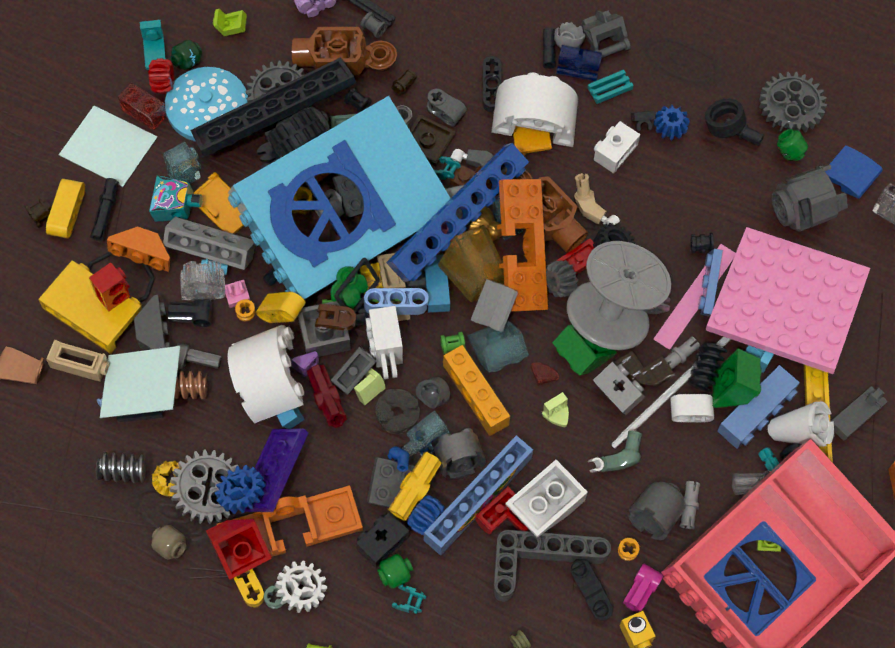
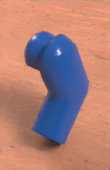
M398 446L390 448L388 459L392 460L393 458L397 462V469L400 472L407 471L410 457L409 452Z

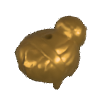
M484 207L480 211L482 214L470 224L469 231L466 233L477 240H497L502 236V231L497 230V225L500 223L495 221L492 211L488 207Z

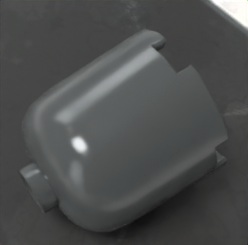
M662 481L651 483L628 510L630 511L628 518L640 532L646 530L652 534V539L664 540L685 509L684 497L680 493L679 488L672 483Z

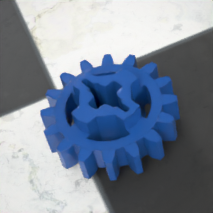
M247 465L242 470L239 466H236L234 472L229 469L227 477H220L223 482L216 484L219 489L215 492V495L218 497L217 502L225 511L231 510L233 514H236L238 509L242 513L245 512L246 507L253 509L252 503L260 502L258 496L264 495V491L261 488L266 486L262 475L254 467L250 469Z

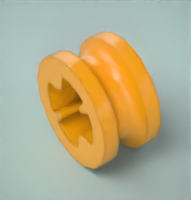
M243 299L237 302L235 306L236 315L239 320L250 321L254 318L256 311L252 301ZM245 307L246 309V307H249L250 312L242 314L241 308Z
M633 538L623 539L618 547V554L621 559L631 561L637 557L639 552L638 542ZM627 544L628 547L633 546V554L624 552V545Z

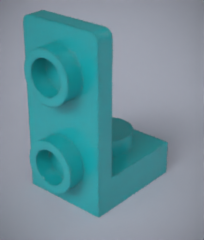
M161 20L140 22L146 70H149L152 60L157 58L166 59Z

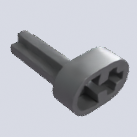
M177 344V346H180L177 373H180V371L184 372L186 362L218 369L221 356L190 349V345Z

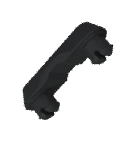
M576 559L571 565V573L579 589L582 591L595 618L601 621L608 620L612 616L613 607L603 585L587 560Z

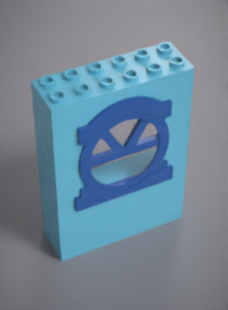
M389 96L236 183L228 192V200L233 208L237 207L241 214L239 218L242 224L250 228L252 232L250 236L256 246H261L264 251L262 256L268 265L272 264L275 269L273 274L277 281L284 284L287 289L285 292H294L303 299L308 298L336 281V275L340 268L345 266L355 268L362 258H367L369 261L416 233L451 199ZM323 173H335L347 177L356 185L363 197L364 209L358 226L350 234L314 176ZM306 182L317 201H294L293 198L299 187ZM292 210H323L309 237L305 236L297 228L292 217ZM329 220L340 240L319 242L318 239Z

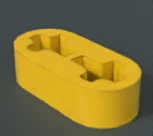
M253 569L245 572H250L247 575L249 583L245 584L243 578L238 579L240 575L234 577V581L245 603L250 607H258L264 601V591ZM251 587L255 593L260 592L257 595L258 599L255 601L253 598L248 599L250 597L248 589Z

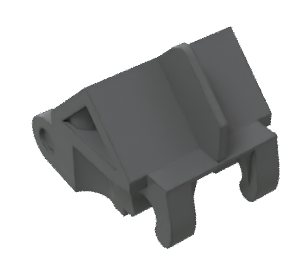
M597 10L595 16L582 21L581 26L588 42L591 44L590 53L596 62L601 61L605 56L621 50L627 51L631 48L623 16L611 15L609 10L605 12ZM611 37L613 41H619V43L598 50L600 41L605 38Z

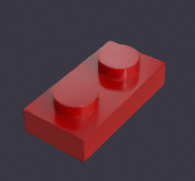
M588 239L556 261L567 260L569 265H573V270L577 272L575 274L577 275L586 269L588 256L594 249V242Z

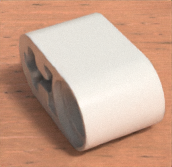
M678 394L670 398L672 421L710 422L714 420L713 397L711 395Z

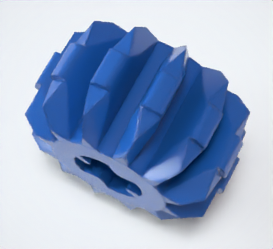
M673 105L669 109L663 106L661 111L656 113V119H654L656 133H662V138L669 136L671 141L674 136L680 139L682 134L687 132V126L690 123L689 118H687V111L681 112V106L675 109Z
M430 495L425 496L412 511L407 524L416 533L424 535V532L444 512L445 506L438 499Z

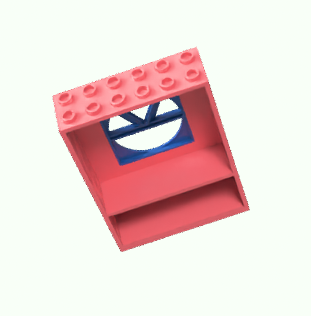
M810 439L793 450L661 573L664 575L663 579L666 584L679 592L681 601L694 609L697 619L701 623L707 624L712 630L711 634L718 642H723L727 648H801L895 557V531ZM765 540L779 545L790 555L796 570V584L789 600L781 594L740 546L751 541ZM732 554L749 571L747 573L724 576L725 566ZM757 580L749 611L744 612L732 603L725 587ZM765 589L777 602L780 609L770 614L759 615L758 611Z

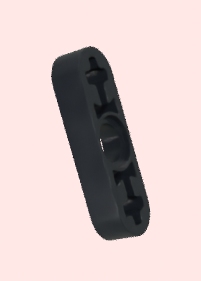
M488 56L483 61V108L488 112H494L497 88L501 84V61L495 56ZM490 64H494V73H490ZM493 80L496 81L498 85L494 88L488 87L486 83L488 81ZM490 95H494V104H490Z

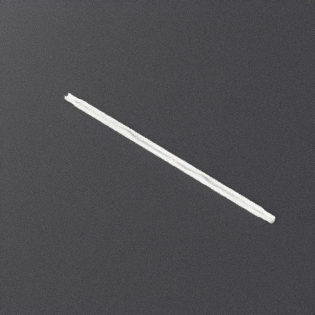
M722 337L716 345L724 347L732 339ZM694 366L684 373L612 442V447L616 449L627 439L628 431H636L688 381V378L692 377L690 372L692 369H695Z

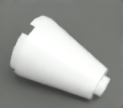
M822 401L813 402L771 419L768 425V433L775 441L803 444L811 439L818 447H824L833 440L834 421H829L828 415L831 414V411L826 403Z

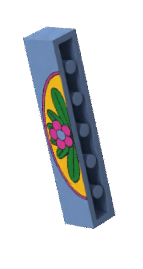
M516 435L424 532V541L441 556L475 520V515L496 498L532 459L533 449Z

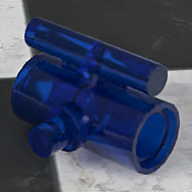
M562 45L558 64L567 65L568 68L558 66L556 74L597 81L598 73L588 72V70L599 71L602 52Z

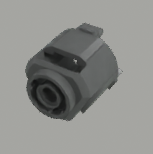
M831 165L815 166L816 168L788 177L785 182L777 185L771 199L774 212L783 226H790V228L801 232L837 218L838 212L848 208L847 194L841 193L836 195L834 186L825 172L832 169Z

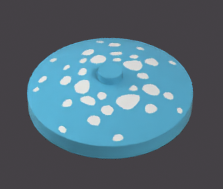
M216 67L196 68L178 77L174 81L173 89L167 92L165 99L167 118L177 133L189 140L195 141L190 130L247 103L246 98H248V95H246L243 83L229 71Z

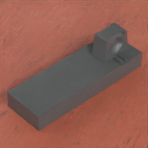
M872 386L832 420L834 421V432L845 441L886 405L888 401L883 397L885 393L879 387L876 390Z

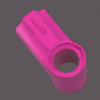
M643 563L623 604L634 612H641L664 575Z

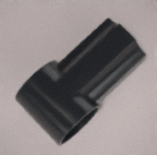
M198 299L194 303L170 302L168 320L169 322L192 323L198 327H208L212 323L213 302L206 299Z

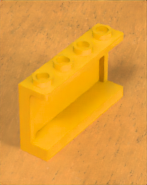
M71 261L38 300L44 310L112 354L116 349L115 341L142 310V304L136 298L131 297L108 312L94 293L89 277L93 275L90 269L82 263L77 264Z

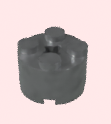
M471 428L452 435L443 434L438 437V443L434 451L436 457L442 462L440 469L444 477L446 475H450L451 479L467 477L475 473L474 468L479 465L482 468L485 465L486 460L480 442Z

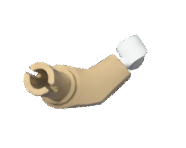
M583 173L578 174L575 177L577 192L574 194V197L582 215L598 225L601 222L603 224L607 223V225L609 223H613V225L619 223L620 219L616 215L607 218L605 216L606 211L595 203L594 192L590 190L589 176Z

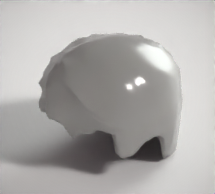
M572 22L562 23L560 28L555 29L554 40L557 46L564 51L578 50L585 39L582 26L576 27Z

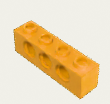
M461 345L443 356L444 368L489 436L509 426L510 415L464 346Z

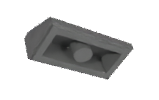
M360 345L332 377L331 381L348 395L375 364L376 360Z

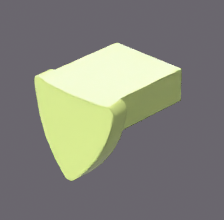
M372 368L365 374L367 377L354 387L359 401L364 405L386 389L383 378Z
M563 392L544 403L542 416L557 426L567 427L569 416L568 399Z

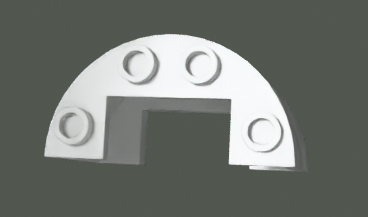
M532 72L527 75L504 80L497 88L492 133L512 136L515 126L552 132L554 133L553 144L573 147L578 96L572 87L555 76H542Z
M284 325L277 326L233 343L228 349V366L236 393L240 392V397L244 400L241 404L254 423L303 405L302 396L304 395L302 385L297 383L290 375L289 367L291 366V360L286 353V348L289 350L293 349L292 339H294V335L290 327H285Z

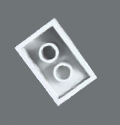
M555 460L508 500L506 505L536 537H539L578 508L586 500L588 492Z

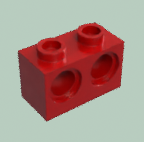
M109 263L89 277L96 297L108 312L130 297L128 291L130 286L125 280L127 278L120 267L116 269L112 263Z

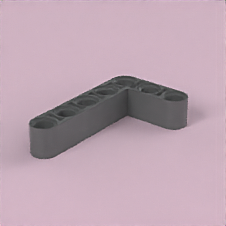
M504 530L497 538L493 594L497 600L502 602L508 601L513 597L516 583L517 558L565 562L585 559L590 564H602L609 557L611 545L608 540L601 537L543 533L536 537L532 532ZM507 539L513 543V546L504 547L501 542ZM531 541L535 543L536 548L528 549L524 543ZM554 543L558 545L559 550L551 551L547 545ZM578 545L581 547L582 552L575 553L570 547ZM595 547H601V548H603L604 551H605V554H603V555H598V554H596L595 551H594V548H595ZM508 562L512 567L509 570H504L500 567V563ZM506 584L509 586L510 591L503 593L499 591L498 586Z

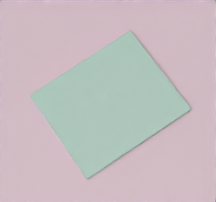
M93 106L59 153V156L106 179H116L119 181V185L123 187L155 142L157 136Z
M180 346L108 355L109 368L105 376L100 418L173 410Z

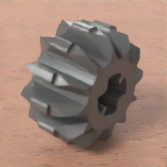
M567 260L554 261L546 268L547 286L549 293H553L554 297L569 296L577 288L576 283L579 281L575 275L577 272H574L573 265H569Z

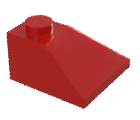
M254 519L226 520L206 530L229 580L272 559Z

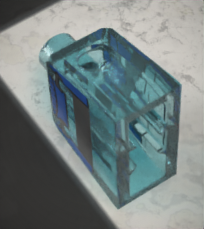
M434 410L406 433L410 441L400 448L409 452L410 457L417 452L421 456L424 452L430 454L434 452V448L438 443V437L443 434H450V432Z

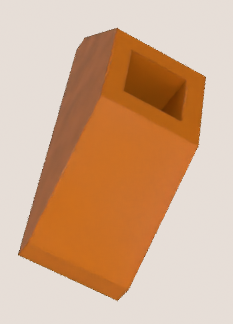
M137 226L108 237V252H111L113 255L123 256L135 263H143L156 270L169 272L170 257L158 233Z

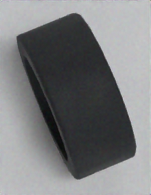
M735 99L718 100L711 104L705 112V120L709 132L716 137L726 138L734 136L742 131L746 125L747 118L743 106ZM726 113L737 114L735 118L728 122H715L718 117Z

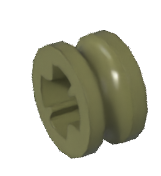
M521 630L516 632V636H509L515 648H531L530 642Z

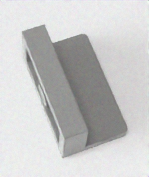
M486 279L471 320L475 323L489 326L496 331L503 332L518 292L501 283Z

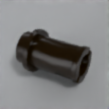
M407 69L398 80L393 81L392 90L398 95L404 94L407 90L406 88L417 79L415 73Z

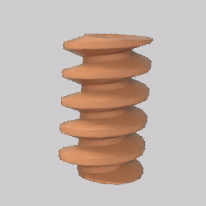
M180 371L176 380L174 399H178L180 394H182L183 399H187L189 394H191L192 399H197L198 394L201 399H206L208 393V374L203 378L201 371H198L196 378H194L192 371H189L187 377L184 376L183 371Z

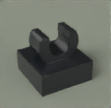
M655 111L631 113V121H637L635 124L636 131H641L640 126L643 122L647 124V130L652 129L650 120L655 119Z

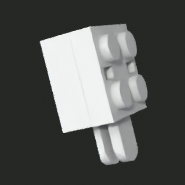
M396 306L370 309L369 318H365L370 355L376 360V367H382L384 379H388L387 366L391 367L392 377L397 378L396 364H403V346Z

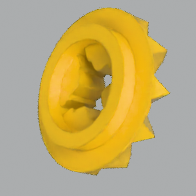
M175 460L173 462L165 461L160 466H157L154 473H152L153 487L161 495L173 496L176 494L169 491L170 487L175 484L169 483L167 486V480L163 477L169 476L174 469H180Z

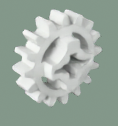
M294 561L291 564V569L285 566L283 569L284 573L278 574L277 579L280 581H276L275 588L279 589L276 596L283 597L281 604L288 603V610L297 607V613H300L302 608L310 612L311 605L317 608L319 605L318 600L323 601L325 596L323 592L326 591L327 586L322 584L326 578L319 577L321 569L314 571L313 563L306 567L305 561H302L300 566H297ZM300 584L304 586L302 589L298 588Z

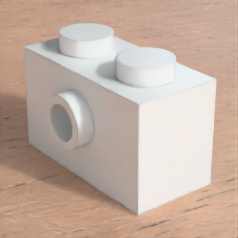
M620 121L615 127L612 126L606 133V138L603 141L600 140L594 147V161L615 173L637 147L640 134Z

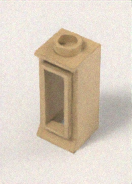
M54 340L46 358L50 368L101 382L103 375H106L109 368V363L104 353L100 354L61 343L57 340ZM61 353H66L91 360L93 364L88 366L60 358Z

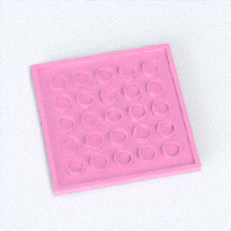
M746 227L706 326V331L834 374L870 268Z

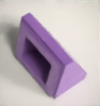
M314 351L293 358L291 360L292 367L302 376H307L306 371L319 363L318 353Z

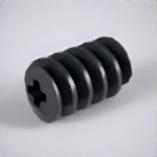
M705 342L699 346L700 352L696 354L698 361H694L693 366L695 369L691 370L690 374L692 377L688 378L687 382L696 389L712 392L708 387L716 386V383L711 378L719 377L714 372V369L721 370L722 368L717 364V361H724V358L719 354L727 353V350L719 345Z

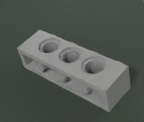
M174 217L165 226L163 245L243 270L253 260L255 243L252 239L178 217Z

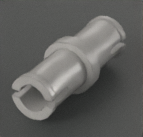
M691 336L678 348H673L672 353L664 358L671 369L679 363H684L689 355L699 349V342L690 347L696 341L694 337Z
M687 481L685 483L684 495L685 509L682 513L680 527L685 528L686 526V529H694L696 510L699 509L698 494L700 483L696 482L694 485V481Z

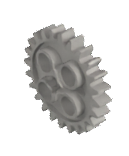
M205 449L202 456H199L197 451H195L193 459L186 455V464L179 461L178 467L180 469H174L173 474L176 477H171L170 483L175 485L171 486L169 491L176 494L172 496L171 500L179 501L176 509L183 507V516L187 513L191 514L190 521L197 516L199 517V524L203 522L204 518H207L208 523L211 524L214 517L218 522H221L222 515L229 518L230 512L225 511L220 504H215L211 500V497L216 496L215 492L219 490L216 484L222 483L216 480L215 475L222 474L227 477L228 470L230 469L234 472L236 466H238L230 465L232 458L227 461L223 460L224 453L216 457V451L213 450L210 456ZM212 468L206 506H203L204 485L208 477V469ZM201 470L204 476L197 478L193 475L192 471ZM195 491L199 494L200 498L193 500L188 496V493Z

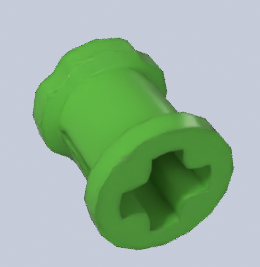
M458 332V335L447 337L440 335L443 355L461 345L465 348L462 332Z

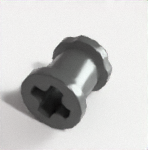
M372 12L367 13L360 24L363 29L367 28L374 33L376 38H380L388 26L385 21L381 22L375 18Z

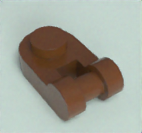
M319 304L317 311L319 318L315 322L316 328L346 331L355 326L356 314L353 309L345 306ZM328 315H334V318L327 319Z

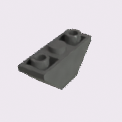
M153 295L134 318L136 339L139 347L143 350L170 347V342H166L165 335H169L167 322H163L162 317L166 315L165 303H160L158 295Z

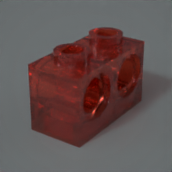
M130 83L118 96L122 111L153 130L167 116L165 105L162 101L133 83Z

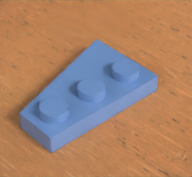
M713 249L707 253L705 260L706 270L701 285L703 296H700L698 309H701L700 315L710 316L712 314L723 250Z

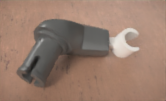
M455 149L451 155L452 160L461 163L462 159H465L466 164L476 168L478 166L483 167L493 157L488 151L468 149L467 154L460 149ZM502 164L501 172L504 173L507 169L505 165Z

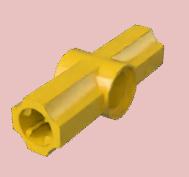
M428 452L423 453L413 471L409 472L400 485L401 490L388 509L395 517L403 521L407 520L417 502L423 499L430 488L429 483L442 462Z

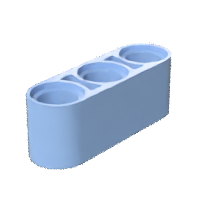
M420 288L369 289L364 295V309L369 313L370 309L396 306L397 315H420L427 310L428 294ZM371 299H377L379 303L371 304L368 301ZM399 299L401 303L393 304L391 300ZM421 299L423 303L415 304L413 300Z

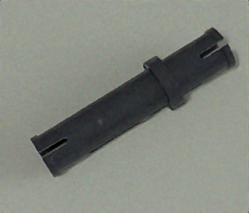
M107 178L103 193L99 196V208L90 238H93V240H104L113 205L116 203L115 196L119 181L116 179Z

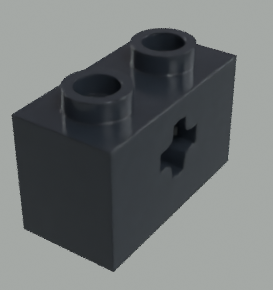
M391 512L386 516L381 515L373 524L374 527L369 532L365 530L357 538V550L375 568H378L381 561L387 559L409 538V530ZM385 536V541L382 539L377 541V537L383 538Z

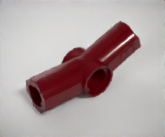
M315 365L306 372L314 391L313 395L319 411L323 412L328 426H333L334 428L343 426L347 418L341 406L335 385H332L325 366Z

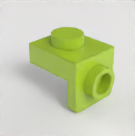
M216 9L213 25L223 36L245 32L247 14L243 10L225 14L222 10Z

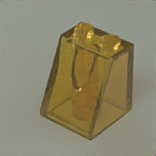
M485 225L453 238L438 266L470 302L479 299L486 279L504 285V269L499 268V264L502 261Z

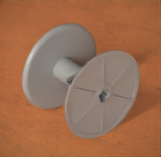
M624 241L602 243L595 247L588 256L586 269L590 282L578 286L569 295L567 314L578 333L593 344L613 350L630 349L639 345L646 338L649 331V317L642 310L656 308L669 296L671 291L670 275L664 264L653 253L639 245Z

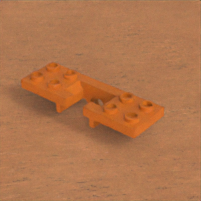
M541 179L499 180L501 224L497 225V230L502 231V236L516 235L515 229H526L523 236V251L527 262L517 263V255L503 256V263L499 264V268L504 269V285L518 292L511 311L548 310Z
M350 485L308 498L305 495L301 497H283L278 500L273 512H256L232 519H254L271 557L286 553L283 539L279 541L274 539L270 525L271 522L305 513L310 532L303 533L306 547L363 530Z

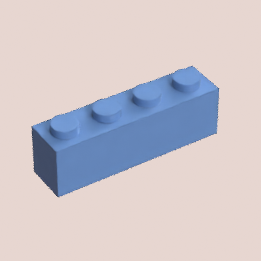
M779 365L760 384L761 392L759 396L753 398L746 405H739L720 424L717 432L736 449L742 444L747 446L755 437L753 433L757 429L759 431L763 430L769 423L767 419L772 414L776 416L783 409L784 406L782 404L786 400L790 402L797 395L798 391L796 389L800 382Z

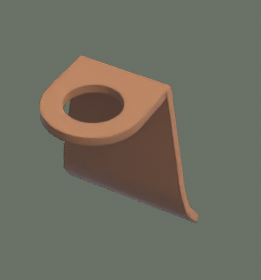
M6 346L0 356V379L37 384L44 366V358L38 360L19 350Z

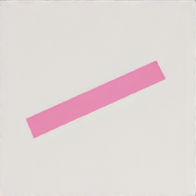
M722 244L717 248L723 250L718 280L736 254ZM706 266L653 339L669 350L698 310L699 298L703 296L701 285Z

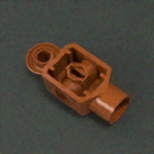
M317 27L310 38H293L292 40L293 65L297 64V67H314L315 70L341 57L353 75H360L365 67L385 71L394 64L397 57L396 48L387 41H375L366 45L365 37L359 27Z
M525 170L523 174L513 179H532V176ZM549 176L539 177L542 187L544 242L554 240L568 253L579 246L589 233L574 218L578 206Z

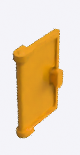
M515 126L513 132L514 145L523 156L526 155L525 153L552 149L550 132Z
M214 172L193 194L203 196V205L198 208L222 231L235 234L244 226L239 218L241 214L237 207L233 208L228 200V192L231 188Z

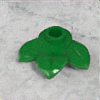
M345 266L338 270L336 275L337 282L331 288V299L333 302H336L334 297L336 291L353 271V267ZM356 273L339 295L347 307L353 309L360 300V293L367 292L368 283L366 278Z

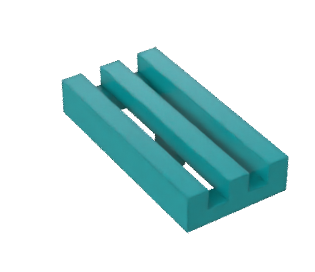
M625 70L588 84L587 89L596 104L633 89L634 85L632 82L630 83L629 77L625 75ZM621 84H625L624 86H621V87L616 88V89H614V90H612V91H609V90L613 89V88L616 87V86H619V85H621ZM604 91H609V92L604 93V94H602V95H600V96H597V94H599V93H602V92H604Z

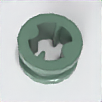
M275 586L268 587L264 593L265 603L272 609H278L283 606L281 604L282 596L281 599H276L275 603H272L271 598H268L269 595L272 596L274 592L279 590Z

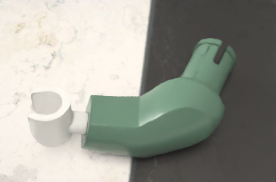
M628 431L624 450L613 455L588 460V462H594L596 468L590 470V472L617 471L637 464L641 459L639 446L642 433Z

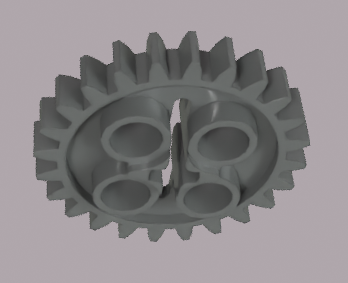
M278 61L277 66L270 62L269 68L262 65L263 71L261 72L256 69L257 77L250 76L252 83H247L249 89L246 90V95H248V98H246L247 102L287 84L284 83L285 80L293 81L305 74L304 69L298 70L297 64L290 67L289 61L284 66H282L281 61ZM266 85H271L269 88H263Z
M789 72L786 73L785 77L781 73L778 74L777 78L772 76L770 82L767 81L760 93L759 108L763 109L761 115H768L766 122L773 121L772 127L774 128L779 125L780 131L784 128L797 131L802 129L806 133L809 127L814 129L815 125L819 124L823 118L827 104H825L827 97L822 96L824 90H817L820 84L813 85V78L807 81L805 80L806 74L800 78L797 72H795L794 76H791Z

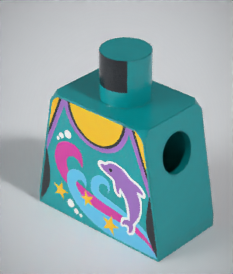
M163 176L156 177L149 210L155 222L169 221L174 217L187 219L191 207H202L203 196L193 194V190L188 182Z

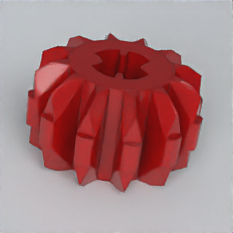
M163 58L152 60L148 71L151 90L155 93L166 94L173 89L175 81L172 62L169 59Z

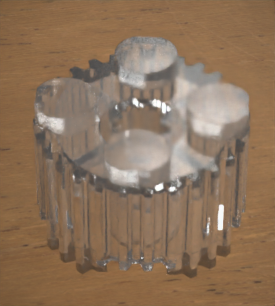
M213 260L208 261V264L199 263L197 265L196 261L183 264V270L180 272L183 300L195 301L206 299L211 301L225 297L224 271L221 269V263Z

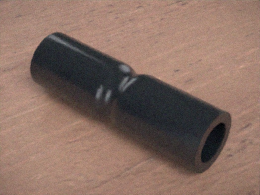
M553 28L543 29V67L547 69L555 67V30Z

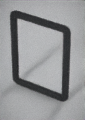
M367 258L360 260L336 291L334 297L340 306L345 305L339 295L364 263L375 279L369 289H373L378 285L380 279ZM364 296L353 309L355 314L364 303Z

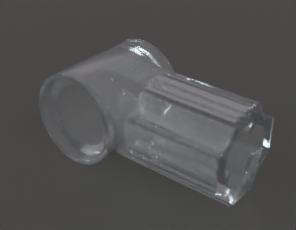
M771 471L733 474L732 491L734 495L747 494Z

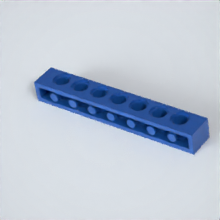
M513 143L504 145L386 263L403 282L415 281L422 274L420 270L425 265L430 266L437 259L435 255L440 250L445 251L452 244L450 240L455 235L457 237L460 236L467 229L466 225L470 221H475L482 214L480 211L485 206H490L497 199L495 196L499 193V180L519 177L526 170L524 167L529 161ZM502 164L505 165L507 169L505 175L501 172ZM487 179L492 182L491 189H488L486 186ZM473 193L477 196L478 199L476 204H474L471 201V195ZM458 208H460L463 212V216L461 219H459L456 215V210ZM442 223H445L448 226V232L446 234H444L441 230ZM428 237L431 238L433 241V247L431 249H429L426 245V240ZM413 252L418 256L416 264L411 261Z

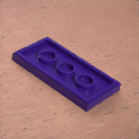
M272 429L255 466V469L264 478L263 482L266 484L264 488H261L264 491V495H259L258 499L260 502H253V509L246 507L245 512L274 511L308 435L305 429Z

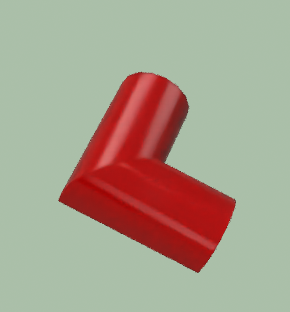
M509 487L475 515L477 524L487 534H491L507 519L519 531L531 532L506 505V502L516 494Z

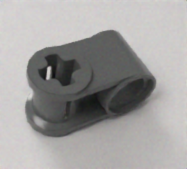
M432 89L428 93L427 110L449 126H455L467 111L466 106L460 100L453 98L441 89Z

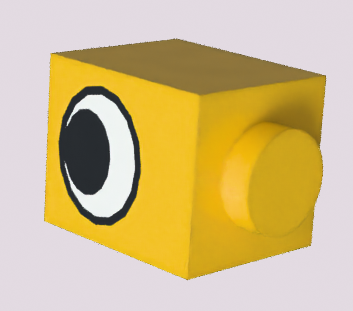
M643 611L623 619L619 625L630 648H649L652 646L651 642H653L656 636Z

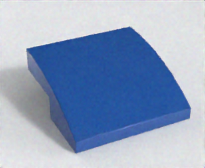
M845 145L829 164L832 169L825 172L832 183L841 186L842 192L860 199L883 169L866 155Z

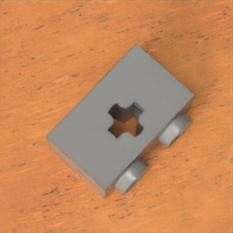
M612 362L593 381L620 411L627 415L645 398L641 393L644 388L636 380L631 382L628 379L627 375L629 372L621 364L616 366ZM618 383L624 384L623 387L625 389L623 391L618 390Z

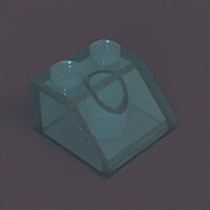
M508 320L503 332L487 327L468 335V339L481 365L489 373L500 371L504 366L511 363H519L523 358L529 356L522 332Z

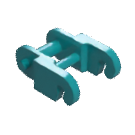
M441 156L439 161L442 164L445 162L447 165L444 170H434L439 179H453L455 177L454 171L456 168H461V165L450 157Z
M398 586L400 590L409 592L410 595L407 604L397 605V603H392V607L407 613L410 610L414 611V614H417V612L421 613L420 605L422 599L427 598L423 595L424 593H417L415 588L409 586ZM413 596L417 597L415 607L410 605Z

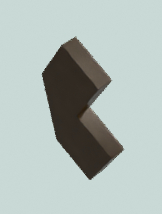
M631 350L614 362L616 366L621 364L629 372L627 377L631 382L636 380L642 385L658 387L675 376L663 356L643 367L635 353Z

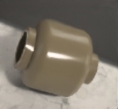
M165 525L153 532L151 546L163 558L167 560L176 559L186 549V538L184 534L173 526Z

